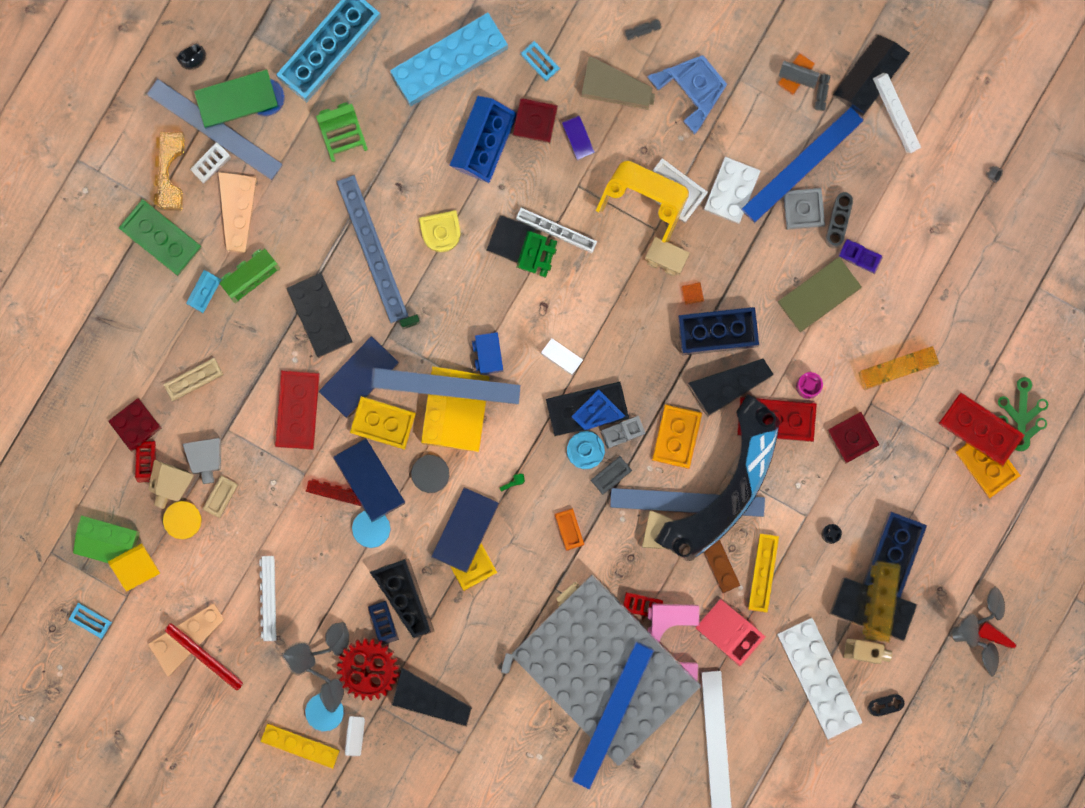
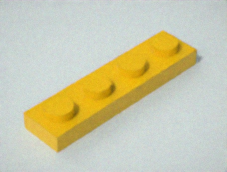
M759 534L748 610L768 613L779 536Z
M267 724L261 739L262 743L332 769L340 752L338 749L271 724Z

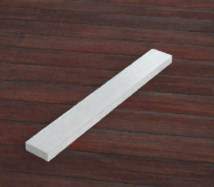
M721 671L701 672L711 807L731 808Z

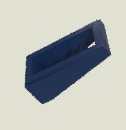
M387 601L369 606L368 609L378 641H382V645L399 640ZM385 609V612L377 615H375L374 613L376 611ZM384 617H387V618H388V619H386V620L377 622L378 619H381V618H384ZM388 624L390 625V627H387L382 630H380L379 628ZM392 632V634H389V635H386V636H383V637H382L383 634Z

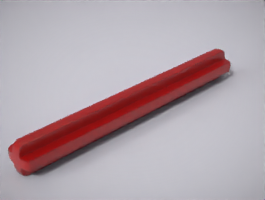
M172 623L167 625L164 631L236 691L242 687L243 682L186 634Z

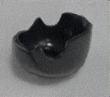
M194 44L180 52L176 59L184 69L194 70L205 62L206 51L203 46Z

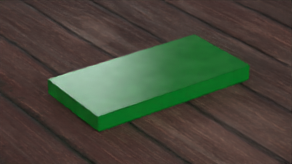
M268 70L194 91L205 128L278 107Z
M143 199L119 226L123 233L177 276L180 275L202 248L201 245Z

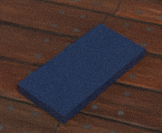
M371 336L318 392L347 418L358 407L360 397L366 398L375 389L371 388L373 368L393 370L399 362Z
M367 438L333 457L371 522L378 520L405 504L403 497Z
M464 488L432 554V558L467 573L499 503Z

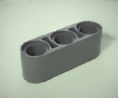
M847 192L840 193L834 201L825 242L830 248H838L845 238L853 205V197ZM846 198L849 205L841 206L839 199ZM841 216L844 219V224H836L834 218ZM830 235H838L839 243L831 242Z

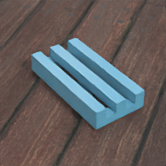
M535 41L520 53L545 82L560 70L556 63ZM533 47H534V48L544 57V59L554 68L552 71H551V70L548 68V66L534 53V51L532 50ZM528 52L548 73L547 75L527 55Z
M80 603L77 604L68 619L103 639L104 634L112 623ZM79 609L106 623L105 626L78 612ZM77 615L82 619L86 620L87 622L93 624L94 626L102 630L101 633L90 628L84 623L78 621L74 617Z

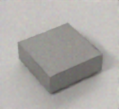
M506 653L501 672L509 673L513 655Z

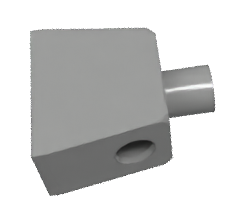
M220 438L183 444L191 471L194 475L201 474L203 484L214 483L213 472L221 470L222 442Z

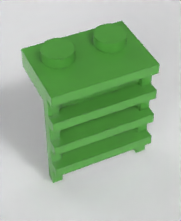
M343 103L338 105L337 109L331 111L330 109H325L319 112L320 115L316 116L332 162L336 161L334 158L335 154L363 145L364 151H368L353 104ZM353 124L356 125L357 130L331 139L327 137L329 132ZM359 134L360 141L331 149L330 144Z

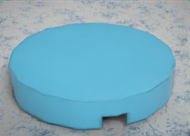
M589 431L575 434L569 440L567 446V456L570 462L575 467L583 470L598 466L605 454L602 439Z
M363 511L355 518L352 531L354 538L359 544L364 547L375 548L385 543L389 538L391 528L386 516L371 522L366 512Z
M317 694L307 703L305 709L306 719L309 725L316 730L322 732L331 731L342 722L344 708L342 703H340L336 711L330 713L323 705L320 694Z

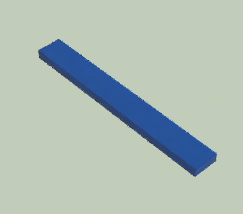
M850 107L741 210L756 223L864 120Z
M639 642L635 643L575 773L573 782L587 789L591 788L654 652L653 649Z

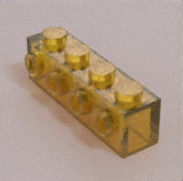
M877 561L875 565L871 566L870 576L873 577V582L869 584L867 593L870 596V603H866L865 615H868L867 623H863L862 634L865 635L864 639L890 642L901 565Z

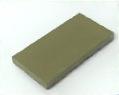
M838 257L779 300L778 304L801 333L861 289L862 286L841 258Z

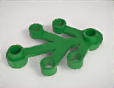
M1022 377L1017 382V388L1020 391L1019 413L1013 408L1007 397L1003 396L998 400V405L1008 412L1017 422L1018 430L1025 434L1023 438L1024 444L1018 445L1015 449L1019 452L1027 450L1031 443L1030 439L1040 430H1044L1047 427V421L1044 418H1038L1035 426L1025 433L1026 424L1041 411L1047 410L1049 406L1047 400L1040 399L1037 401V405L1027 413L1028 392L1033 387L1032 381L1027 377ZM1023 381L1028 382L1026 388L1021 387ZM1002 399L1008 401L1006 406L1000 404ZM1042 401L1046 402V407L1040 408L1039 403ZM999 416L1000 419L1005 418L1006 423L1009 424L1008 418L1006 416ZM1041 420L1044 421L1045 426L1039 427L1038 422Z

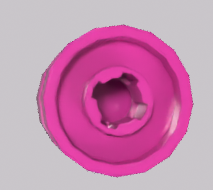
M814 372L803 374L796 383L797 393L804 399L816 397L823 388L821 377Z

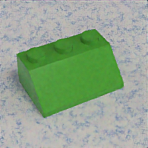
M266 249L257 250L251 255L252 259L248 262H241L236 267L237 270L232 274L229 272L221 278L222 281L219 284L234 303L238 302L280 270V267Z
M81 516L76 531L73 554L108 563L113 558L136 547L140 532Z

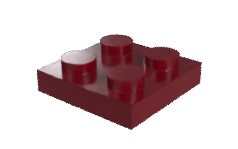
M520 98L513 136L551 143L558 105Z
M139 398L108 421L131 452L162 429Z
M862 412L827 430L845 464L879 446Z

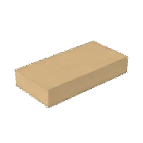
M220 476L203 510L221 518L238 484Z

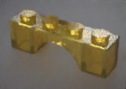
M160 132V137L156 138V148H159V156H156L155 163L159 170L158 175H155V186H158V193L154 195V204L157 205L159 210L182 211L183 191L170 182L169 167L177 157L184 155L185 135L183 132Z
M931 346L861 370L858 374L864 391L895 379L939 365V361L934 347Z

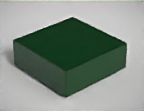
M418 314L400 320L402 329L420 324Z

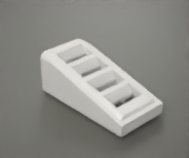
M217 142L190 170L204 184L231 159V156ZM216 151L223 156L221 159L215 154ZM211 156L218 162L216 165L209 159ZM207 162L212 169L209 170L203 163ZM199 167L207 173L205 176L198 170Z

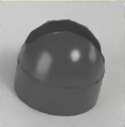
M997 166L989 167V173L986 172L987 178L995 183L998 182L1002 177L1003 170Z

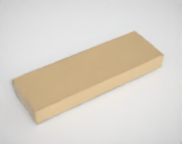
M212 358L163 385L173 402L223 376V373L216 359Z

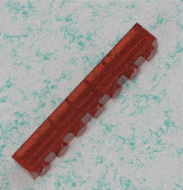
M316 479L308 481L307 493L362 507L350 488L345 490L339 485L333 487L330 486L331 483L323 482L322 484Z

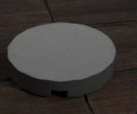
M425 455L419 458L411 471L415 486L426 493H436L442 490L447 485L450 477L446 462L435 455Z

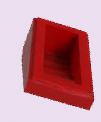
M145 441L136 448L135 479L139 483L150 482L154 461L156 460L155 441ZM141 449H151V451L141 452ZM151 456V459H141V457ZM151 464V467H141V465Z
M626 592L623 606L632 614L648 617V612H644L646 601H650L648 608H652L653 602L663 604V600ZM631 598H635L633 608L629 609ZM638 599L642 600L640 611L636 610Z
M983 622L979 627V637L1007 648H1016V643L989 623Z

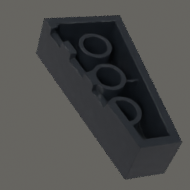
M763 358L689 382L687 386L706 416L709 417L768 380L774 374Z
M403 559L370 572L412 638H418L435 632L409 559Z
M402 668L392 706L467 726L472 710L471 706Z

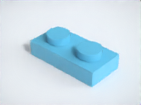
M203 270L186 304L204 313L221 279Z

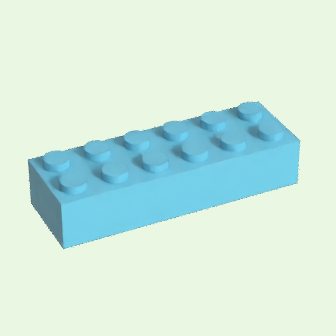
M341 0L276 74L278 79L307 103L380 20V12L365 0Z
M486 13L391 69L390 73L411 107L506 51L508 44L490 14Z

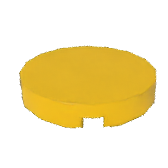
M184 501L170 505L163 517L164 528L168 534L182 540L197 534L202 523V517L197 507Z

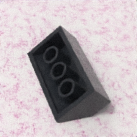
M877 35L832 95L849 108L852 107L856 113L863 117L880 95L873 78L882 73H887L891 80L906 61L910 52L895 41Z

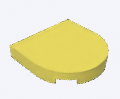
M456 210L419 218L424 242L431 250L447 252L458 244L461 232Z

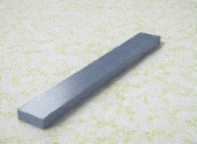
M157 79L147 93L153 100L216 143L218 142L223 148L270 180L274 179L283 164L223 123L205 128L199 107L159 79Z
M355 175L337 181L390 323L409 317Z
M373 368L371 388L510 404H519L521 385L377 368Z
M611 488L610 508L698 513L708 507L720 495ZM755 497L743 516L764 517L765 497Z

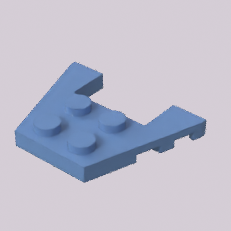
M704 55L647 77L658 91L674 79L698 109L687 117L684 123L694 135L698 132L727 86V83Z

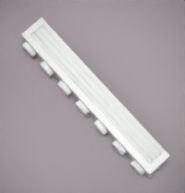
M882 73L873 78L906 152L913 153L921 148L888 74Z
M520 208L516 220L590 253H593L597 244L596 240L536 215L524 208Z
M261 556L262 559H259V565L262 566V571H260V578H262V583H260V590H262L260 602H263V607L260 609L261 615H263V619H261V627H263L261 639L263 641H276L275 556Z

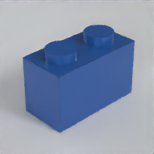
M498 332L476 335V340L472 341L473 352L478 353V359L475 360L476 371H480L481 375L504 372Z

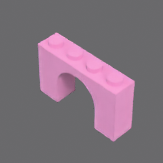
M652 604V608H648V620H652V625L648 627V631L660 643L662 634L672 626H699V605ZM679 662L697 681V662Z

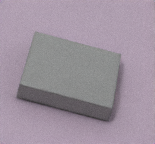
M822 188L792 190L783 196L787 230L825 226Z

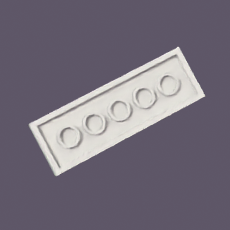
M813 618L777 634L826 738L830 739L863 723Z

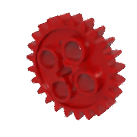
M364 638L362 644L358 639L356 640V646L350 643L349 649L345 648L343 650L345 655L339 656V659L343 662L337 663V666L342 669H339L337 674L342 675L339 681L345 682L342 687L350 688L348 694L355 692L354 698L361 695V699L364 701L365 697L368 696L369 700L372 701L374 695L377 699H380V693L386 696L388 694L386 689L392 691L393 686L391 684L397 683V680L393 677H398L400 674L395 670L399 669L400 665L394 664L398 658L391 657L394 651H387L389 645L383 648L381 647L382 641L375 644V639L373 638L368 643L367 638ZM356 655H362L365 661L358 662ZM376 658L382 659L383 662H384V665H382V666L377 665V664L375 663V659H376ZM366 666H369V669L371 670L370 673H368L367 669H365ZM354 673L360 674L361 677H362V680H360V681L355 680V679L353 678V674H354ZM372 677H378L381 683L374 684Z

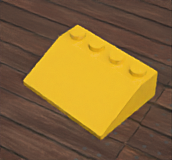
M432 367L431 375L481 381H489L490 376L439 367ZM428 394L421 443L424 445L479 452L486 401Z

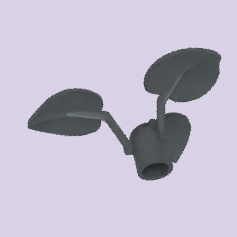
M996 586L990 590L987 597V604L991 615L978 620L974 614H969L958 627H954L952 630V637L955 642L966 641L970 647L979 645L984 648L982 650V660L991 677H994L997 671L999 653L994 643L986 644L979 642L978 626L994 617L996 620H1001L1005 614V601L1002 593Z
M344 622L334 623L328 628L325 637L328 649L311 652L310 646L307 643L299 642L281 654L294 674L301 675L305 672H310L326 681L321 686L320 697L323 705L330 713L336 711L343 699V685L338 679L330 681L329 678L311 668L316 663L315 655L331 651L336 656L344 653L343 650L349 644V631Z

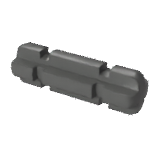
M655 19L651 23L647 22L635 26L634 29H627L624 32L626 39L631 40L635 36L640 37L651 33L652 30H660L661 23L659 19Z
M821 74L819 78L820 84L818 85L817 101L815 103V110L824 111L826 108L825 101L827 100L828 84L830 82V75Z

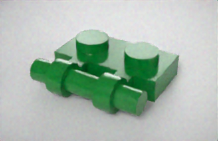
M527 231L516 268L536 274L539 267L541 268L539 276L546 278L548 271L552 267L550 264L553 255L556 254L558 241L550 239L549 245H545L547 237ZM545 251L546 255L544 261L541 262L540 258L542 252Z

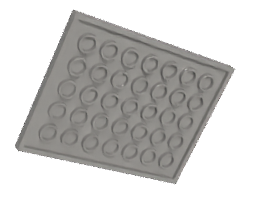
M593 574L511 654L527 673L592 738L635 643L639 642L654 650L606 753L618 766L701 687L691 674Z

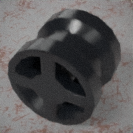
M829 524L824 527L821 534L826 543L834 544L841 539L842 531L839 526Z

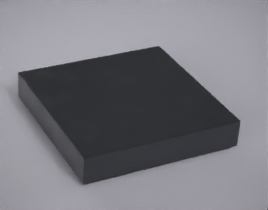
M500 215L486 251L518 263L527 231L535 233L536 229Z

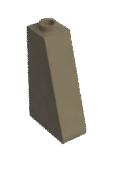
M593 57L588 58L581 97L649 109V104H654L655 94L652 93L653 88Z

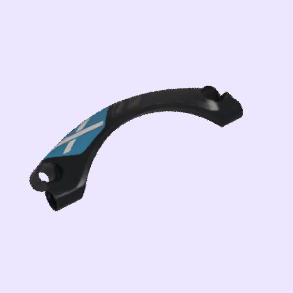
M747 394L736 411L741 429V453L738 466L730 483L714 502L700 512L680 520L666 522L654 540L686 561L694 560L719 541L738 522L755 499L767 475L777 442L780 421L772 411L749 394ZM770 417H773V422L769 425H766V420ZM686 547H690V552L687 555H683V550Z

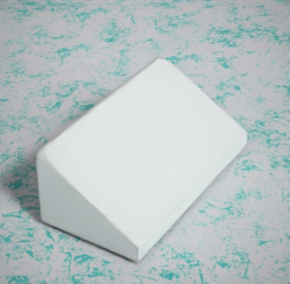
M553 339L549 341L541 352V355L572 376L583 361V359Z
M349 717L345 754L348 756L361 755L365 718Z

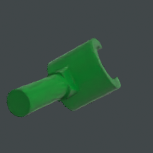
M524 474L513 475L514 481L499 487L500 491L502 492L510 487L524 484Z

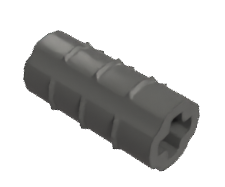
M787 61L783 62L779 77L813 89L820 75L818 72Z

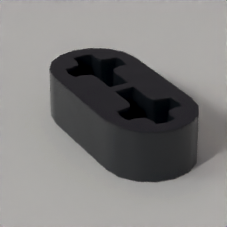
M892 694L870 701L868 711L872 716H883L902 710L905 702L902 696ZM894 697L901 702L898 704V708H895V706L888 707L887 703L893 702ZM875 702L878 705H885V708L879 709L880 713L872 711Z

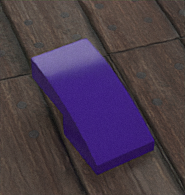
M580 116L562 122L577 160L595 153Z
M848 239L839 254L840 258L873 274L876 273L883 258L882 255Z

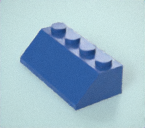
M477 96L449 166L466 175L490 183L517 113L492 98Z

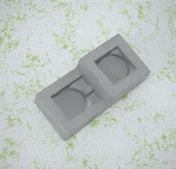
M639 416L601 431L607 449L646 434Z

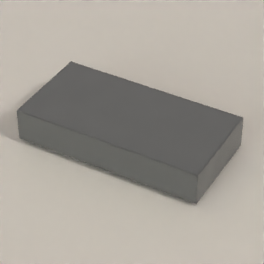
M619 456L590 481L604 495L627 476L632 469Z

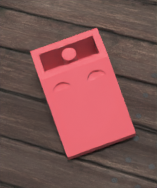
M721 599L703 618L699 626H696V629L738 666L744 663L765 638L759 630Z

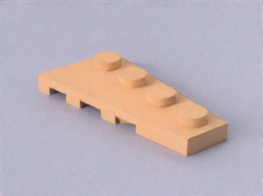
M219 172L227 251L246 253L257 181L256 177Z
M214 603L176 627L200 646L225 619ZM167 633L148 644L168 677L191 654Z

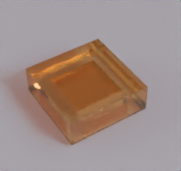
M700 282L681 287L685 305L704 302Z

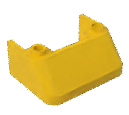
M632 161L621 162L609 180L596 211H604L609 197L620 198L624 195L627 188L632 189L661 203L658 211L659 217L664 222L669 223L662 242H668L689 197L687 187Z

